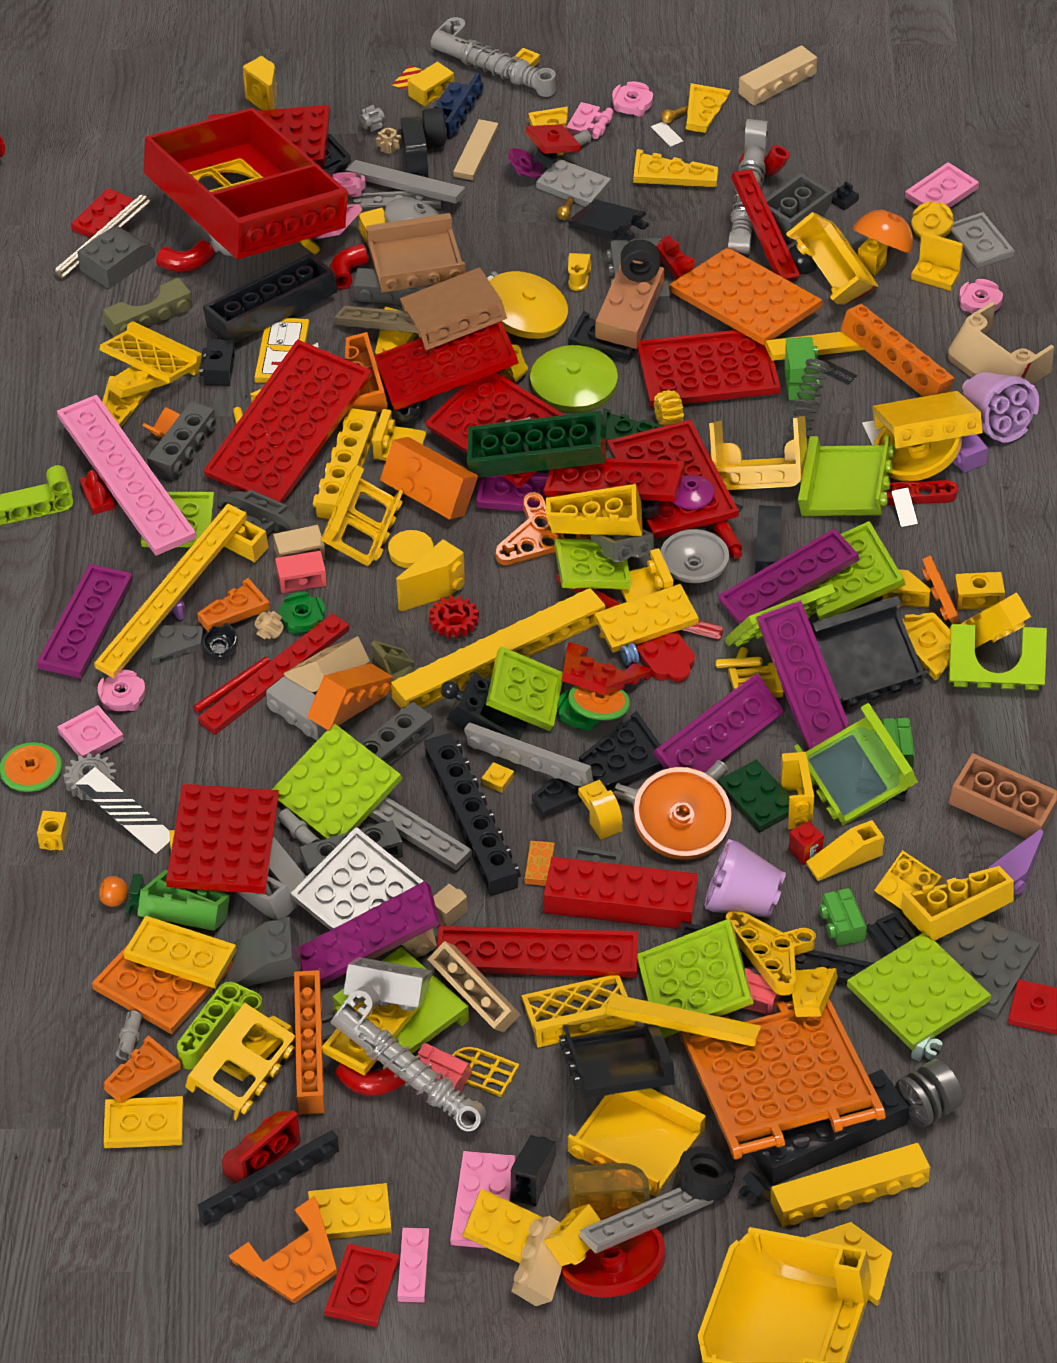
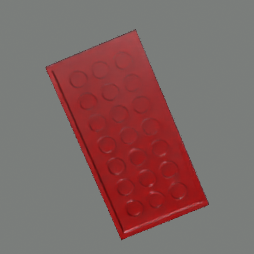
M297 339L203 470L205 476L239 491L247 492L248 490H253L284 503L373 375L372 371Z

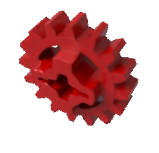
M449 595L448 600L441 597L440 603L434 602L433 608L429 609V625H432V631L438 630V636L446 634L447 639H450L451 635H455L456 639H459L461 634L467 637L468 631L474 632L475 626L479 625V610L476 609L475 603L470 604L469 598L462 600L461 595L457 599H453V596Z

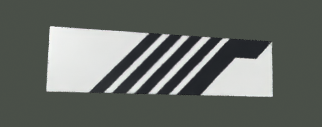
M96 767L75 784L155 854L170 842L169 830Z

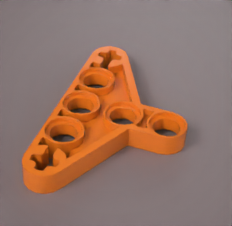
M532 492L524 497L523 510L527 520L497 546L495 558L501 565H511L554 553V545L546 546L543 544L542 540L545 538H552L554 541L555 539H566L564 537L565 533H552L546 516V504L540 494ZM536 500L540 505L537 508H531L527 505V502ZM537 519H544L547 525L538 527L535 521ZM575 534V539L591 540V536L581 537V534ZM523 544H530L533 546V550L525 552L521 549V546ZM514 545H517V554L516 550L514 551ZM502 551L510 553L509 557H506L505 554H502Z

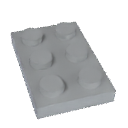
M559 158L555 160L552 167L548 168L536 182L537 189L563 199L572 197L574 203L584 207L595 199L599 200L611 186V178Z

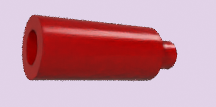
M728 521L715 523L713 530L727 545L729 556H733L735 559L741 558L742 545Z

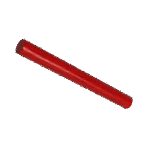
M263 657L193 705L195 712L200 713L238 687L269 663V658Z

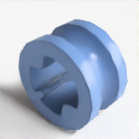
M630 643L628 647L624 645L620 647L621 656L626 666H630L631 662L639 663L638 651L633 643Z

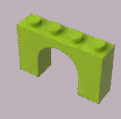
M952 624L950 626L948 683H954V687H968L969 683L977 684V688H991L992 685H1001V689L1012 690L1015 689L1016 685L1025 686V690L1036 691L1039 690V687L1045 685L1047 628L1023 627L1021 629L1020 658L1017 665L1010 671L993 673L984 669L975 656L976 625Z

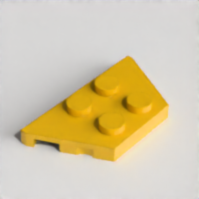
M935 613L905 615V618L902 620L919 662L925 670H929V675L936 681L949 665L950 629Z
M852 1222L804 1237L866 1249L871 1274L868 1300L876 1306L880 1304L892 1259V1252Z

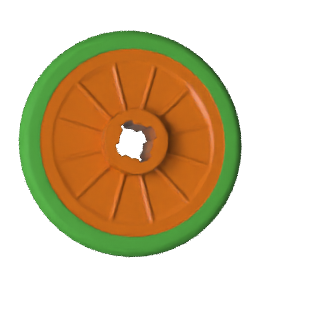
M575 685L569 692V702L573 709L591 719H617L626 714L630 707V699L622 689L603 695Z
M36 742L24 743L12 748L5 754L0 763V776L5 784L22 792L39 791L50 786L56 781L62 770V760L58 752L46 744Z

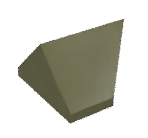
M375 640L371 643L372 664L392 675L393 679L391 682L410 673L415 662L403 648Z

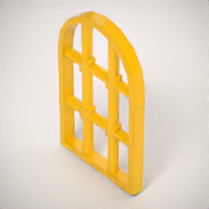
M464 1047L452 1054L454 1057L458 1056L471 1061V1069L474 1064L491 1069L488 1075L472 1071V1075L485 1079L482 1085L468 1080L466 1084L501 1098L519 1069L518 1063L479 1048ZM474 1052L476 1053V1055L474 1057H469L462 1053ZM480 1055L496 1061L490 1065L477 1059ZM501 1062L514 1067L511 1073L498 1068V1064ZM494 1072H500L508 1075L509 1078L504 1083L491 1078ZM492 1082L503 1086V1088L499 1092L486 1087L487 1083Z

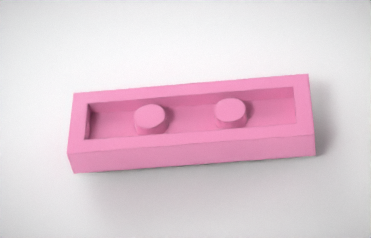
M403 1228L398 1302L425 1303L429 1228Z

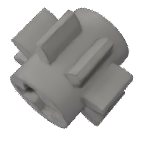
M374 105L362 109L363 114L359 118L364 129L370 128V131L373 132L383 127L381 123L385 121V116L379 107L375 109Z

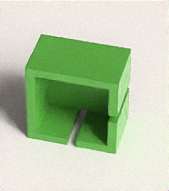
M812 337L786 338L784 372L788 400L799 399L797 393L802 391L799 385L804 383L801 377L806 374L804 372V368L807 367L805 364L806 360L818 359V348L813 346ZM806 368L809 374H820V371ZM810 376L804 377V380L806 382H813L819 384L818 379H814ZM807 384L801 386L806 391L815 392V390H819V388ZM807 393L799 394L803 399H815V396Z

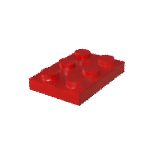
M107 188L71 223V229L91 238L135 199Z
M348 1243L325 1308V1316L377 1327L400 1261L399 1254Z

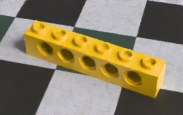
M351 408L349 415L344 417L343 431L338 433L337 446L333 447L331 452V462L326 464L325 478L320 480L319 494H315L313 499V507L316 508L317 517L330 518L348 474L356 464L363 468L378 424L377 412Z

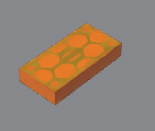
M530 841L524 879L525 884L546 886L551 856H554V842Z

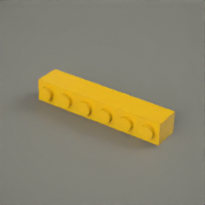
M915 1143L771 1187L770 1202L782 1227L790 1224L796 1225L809 1218L822 1217L829 1212L839 1209L845 1210L858 1203L871 1202L881 1196L894 1195L901 1190L911 1187H920L929 1182L930 1166L919 1143Z

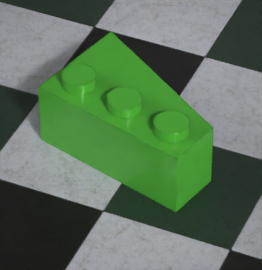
M164 870L140 891L137 916H149L162 921L213 931L224 923L227 918L230 895L215 890L166 887L168 870Z

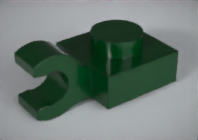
M133 874L129 901L125 906L126 917L130 918L132 911L138 910L140 891L146 886L144 885L142 874Z

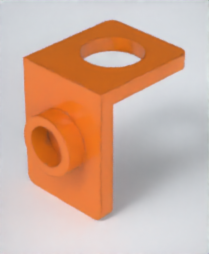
M165 407L154 427L145 423L142 426L150 433L162 439L180 414Z

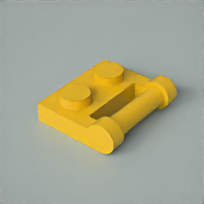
M773 662L767 663V666L738 670L736 668H728V677L733 690L757 673L775 698L783 697L782 685Z

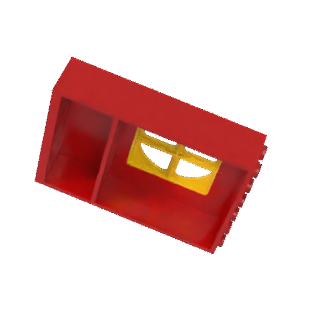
M254 108L145 137L144 174L237 260L346 228L348 191ZM220 173H238L251 179L231 184ZM209 176L222 187L208 191L199 181Z

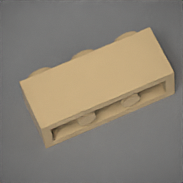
M551 1216L535 1220L530 1225L526 1246L521 1252V1262L514 1275L512 1292L534 1306L552 1301L562 1270V1266L543 1241L560 1223Z

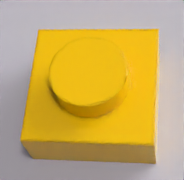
M522 48L515 55V57L527 61L529 65L534 67L540 62V54Z
M493 762L482 776L481 784L503 793L513 780L514 771Z

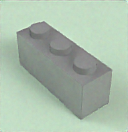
M285 676L266 690L268 708L272 712H277L284 717L289 724H294L300 728L306 736H311L318 740L327 731L324 727L307 718L316 696L315 694Z

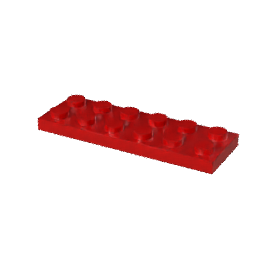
M606 458V463L551 469L543 491L545 496L556 497L636 484L641 500L676 501L685 471L684 461Z

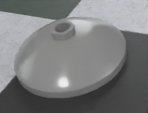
M412 198L395 199L387 204L384 211L387 223L440 215L430 205Z
M692 529L675 533L663 543L660 550L671 576L688 583H702L718 577L724 572L729 562V551L725 542L717 535L704 530Z

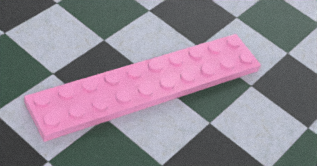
M97 395L57 410L58 418L155 556L197 539L196 532Z

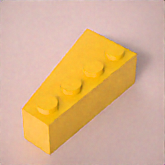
M636 484L546 498V516L552 533L642 536L641 499Z
M1000 866L971 873L969 878L948 879L947 883L935 887L932 884L922 886V890L913 893L911 890L902 892L903 913L921 933H925L930 940L933 939L935 941L1013 902L1014 880Z

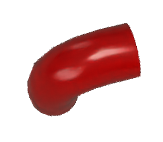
M779 145L771 147L769 153L764 157L766 170L764 177H770L779 173L790 158V153L787 149ZM744 153L740 157L739 163L743 160Z
M199 240L193 248L187 251H176L164 246L157 255L156 264L159 267L177 273L191 272L200 269L214 256L215 251L212 245L204 240Z
M363 243L343 249L333 258L329 268L334 271L338 290L346 289L352 284L353 279L350 271L353 268L368 264V257Z
M340 1063L335 1071L336 1077L346 1087L355 1093L366 1096L384 1095L406 1083L399 1076L394 1078L395 1073L389 1068L375 1071L369 1070L364 1076Z

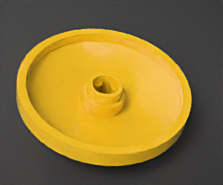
M511 271L501 273L489 281L501 298L507 319L502 321L505 331L524 338L540 339L556 334L564 326L568 315L566 299L559 289L546 279L527 272Z
M884 426L879 432L874 445H884L886 435L890 436L891 444L895 445L894 434ZM962 437L895 448V457L891 458L892 474H888V476L900 481H918L936 475L948 467L957 457L962 446Z

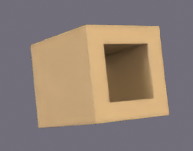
M448 884L433 896L442 926H451L468 912L466 894L451 884Z

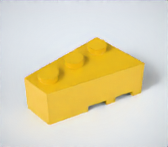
M1016 592L961 624L976 625L975 648L989 640H992L994 643L1024 627V621L1030 618L1031 615Z

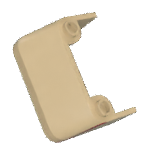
M990 302L966 318L948 349V360L971 378L978 373L987 371L1021 377L1033 385L1052 371L1053 345H1050L1038 354H1034L1028 349H1018L1009 353L985 335V333L993 328L995 303Z

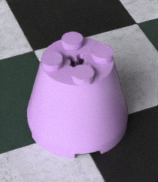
M986 371L966 380L962 386L963 396L981 411L982 430L989 437L1000 442H1011L1023 436L1028 431L1027 426L1031 422L1033 415L1038 413V391L1034 385L1024 378Z
M728 839L720 854L719 863L707 890L704 901L705 909L717 913L742 911L750 916L769 919L774 905H777L781 891L778 888L782 886L786 872L779 870L741 843Z

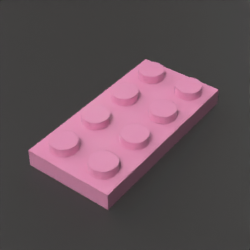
M463 1151L450 1239L451 1245L486 1248L461 1235L481 1188L510 1201V1170L515 1162V1155Z

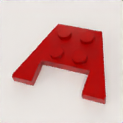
M568 642L561 681L607 695L623 689L626 683L634 685L639 683L640 678L644 677L645 680L651 678L652 669L633 663L625 671L616 669V666L613 664L595 662L592 657L587 656V647Z

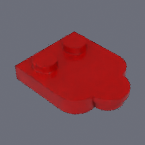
M677 631L636 646L639 659L645 667L652 669V676L657 680L672 679L675 682H683L688 678L691 669L695 665L694 653Z

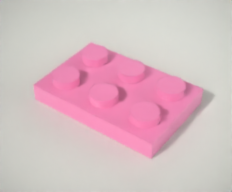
M948 162L906 190L905 198L917 206L933 201V203L942 202L951 208L977 190L979 182Z

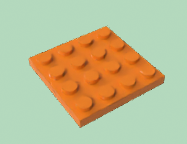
M126 946L92 982V988L126 1009L141 1013L145 1020L172 1035L214 988L124 959ZM231 960L230 964L228 965V967H227L226 971L224 972V974H223L222 978L220 979V981L228 974V972H229L231 966L233 965V961H232V960Z

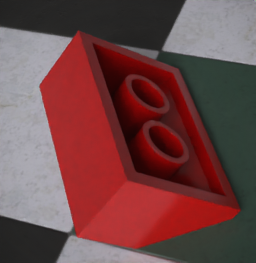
M277 1111L271 1117L264 1119L254 1132L248 1133L240 1144L225 1153L221 1159L223 1174L234 1183H237L293 1151L301 1144L298 1113L295 1111Z

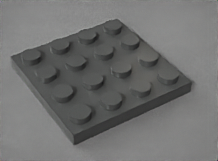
M979 918L935 940L942 949L991 994V1001L976 1011L996 1020L1014 992L1018 979L1021 980L1040 946V943L983 918Z

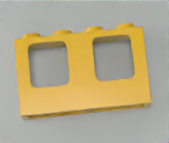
M356 464L344 482L321 541L368 567L373 560L377 561L383 552L381 545L385 544L390 535L387 530L392 527L396 520L394 513H397L403 501L400 498L403 491L400 489L395 497L361 479L364 468ZM360 493L371 497L386 507L385 514L380 523L355 509ZM347 525H351L372 537L373 543L368 555L359 552L342 541Z
M244 1003L188 1075L185 1088L193 1093L197 1087L201 1088L235 1111L233 1119L236 1121L241 1114L246 1115L254 1103L251 1100L254 1096H260L267 1087V1079L269 1077L274 1078L282 1066L280 1062L283 1058L288 1060L295 1050L293 1046L295 1035ZM254 1025L262 1026L283 1041V1045L271 1060H265L242 1044L243 1038ZM226 1061L233 1062L255 1077V1082L243 1097H237L213 1080V1077Z

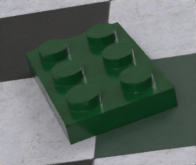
M757 759L717 780V783L725 791L729 800L759 832L788 818L790 794Z

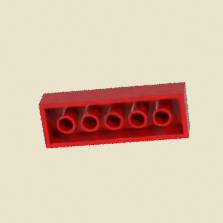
M551 856L544 891V913L679 929L681 922L693 923L698 893V873Z

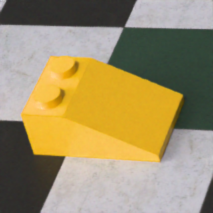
M443 539L396 578L398 609L405 611L440 600L441 597L447 598L449 595L460 590L465 584L464 552Z

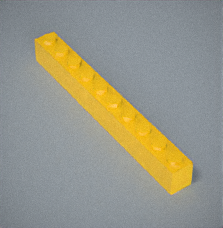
M591 588L579 592L545 610L538 611L526 619L519 620L505 629L498 630L486 638L479 639L467 647L458 649L448 656L439 658L427 666L418 668L408 675L397 678L391 682L392 699L401 709L407 707L412 702L424 708L444 698L440 688L445 681L452 680L456 682L460 690L473 672L483 678L491 676L496 654L501 646L523 656L531 657L597 625L595 613L605 610V604Z

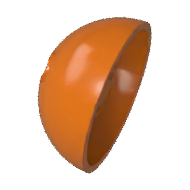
M874 210L859 218L852 230L911 254L913 247L912 231L907 222L896 214L886 210Z

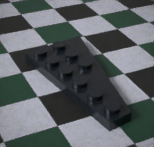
M637 710L624 724L620 723L611 735L600 739L579 756L578 762L591 766L593 782L600 780L607 791L615 788L617 783L623 785L664 768L652 752L661 744ZM559 778L551 779L532 794V802L541 815L546 817L582 802L578 795V788L581 786H576Z

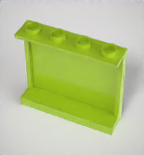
M886 435L884 445L820 446L819 437L810 436L798 498L801 516L882 515L883 506H887L886 490L890 488L888 474H892L891 458L895 457V445L891 444L890 436Z
M402 947L382 960L383 962L426 969ZM432 974L423 1004L396 1036V1038H399V1044L404 1048L410 1047V1053H414L422 1047L423 1043L430 1041L455 1021L460 1026H463L469 1021L468 1005ZM344 989L333 996L334 1014L338 1012L349 997V995L343 994Z

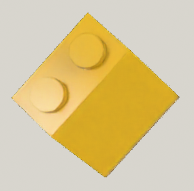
M263 56L243 66L245 97L261 110L276 109L277 102L276 68L271 61H268Z

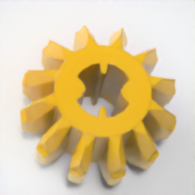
M670 390L658 393L654 398L655 402L653 404L658 424L667 426L683 422L684 407L682 406L680 395Z

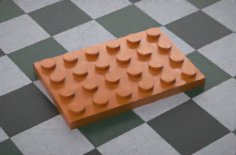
M728 247L669 284V292L762 345L766 344V340H773L820 309L823 301L738 252L728 249Z

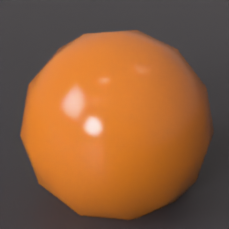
M108 876L103 879L100 886L99 900L109 907H117L124 903L128 897L126 882L117 876Z

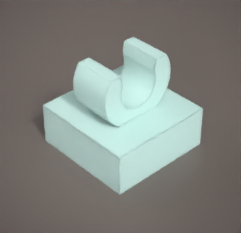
M929 1037L916 1045V1049L912 1051L911 1058L921 1061L925 1055L929 1060L936 1059L937 1052L932 1051L931 1048L940 1051L943 1043L938 1039H930Z

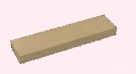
M478 120L453 171L454 177L474 180L499 129L498 123Z

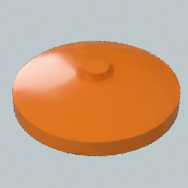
M676 767L662 770L644 782L635 799L633 818L640 837L651 849L669 858L690 860L711 853L722 843L730 826L731 807L725 791L713 778L695 769Z

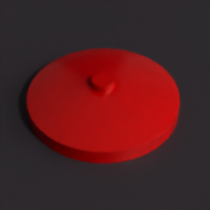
M654 1228L598 1253L589 1249L585 1253L587 1256L582 1262L576 1265L570 1263L562 1266L561 1273L568 1286L581 1294L592 1297L625 1295L647 1285L659 1274L666 1260L664 1239L660 1231Z

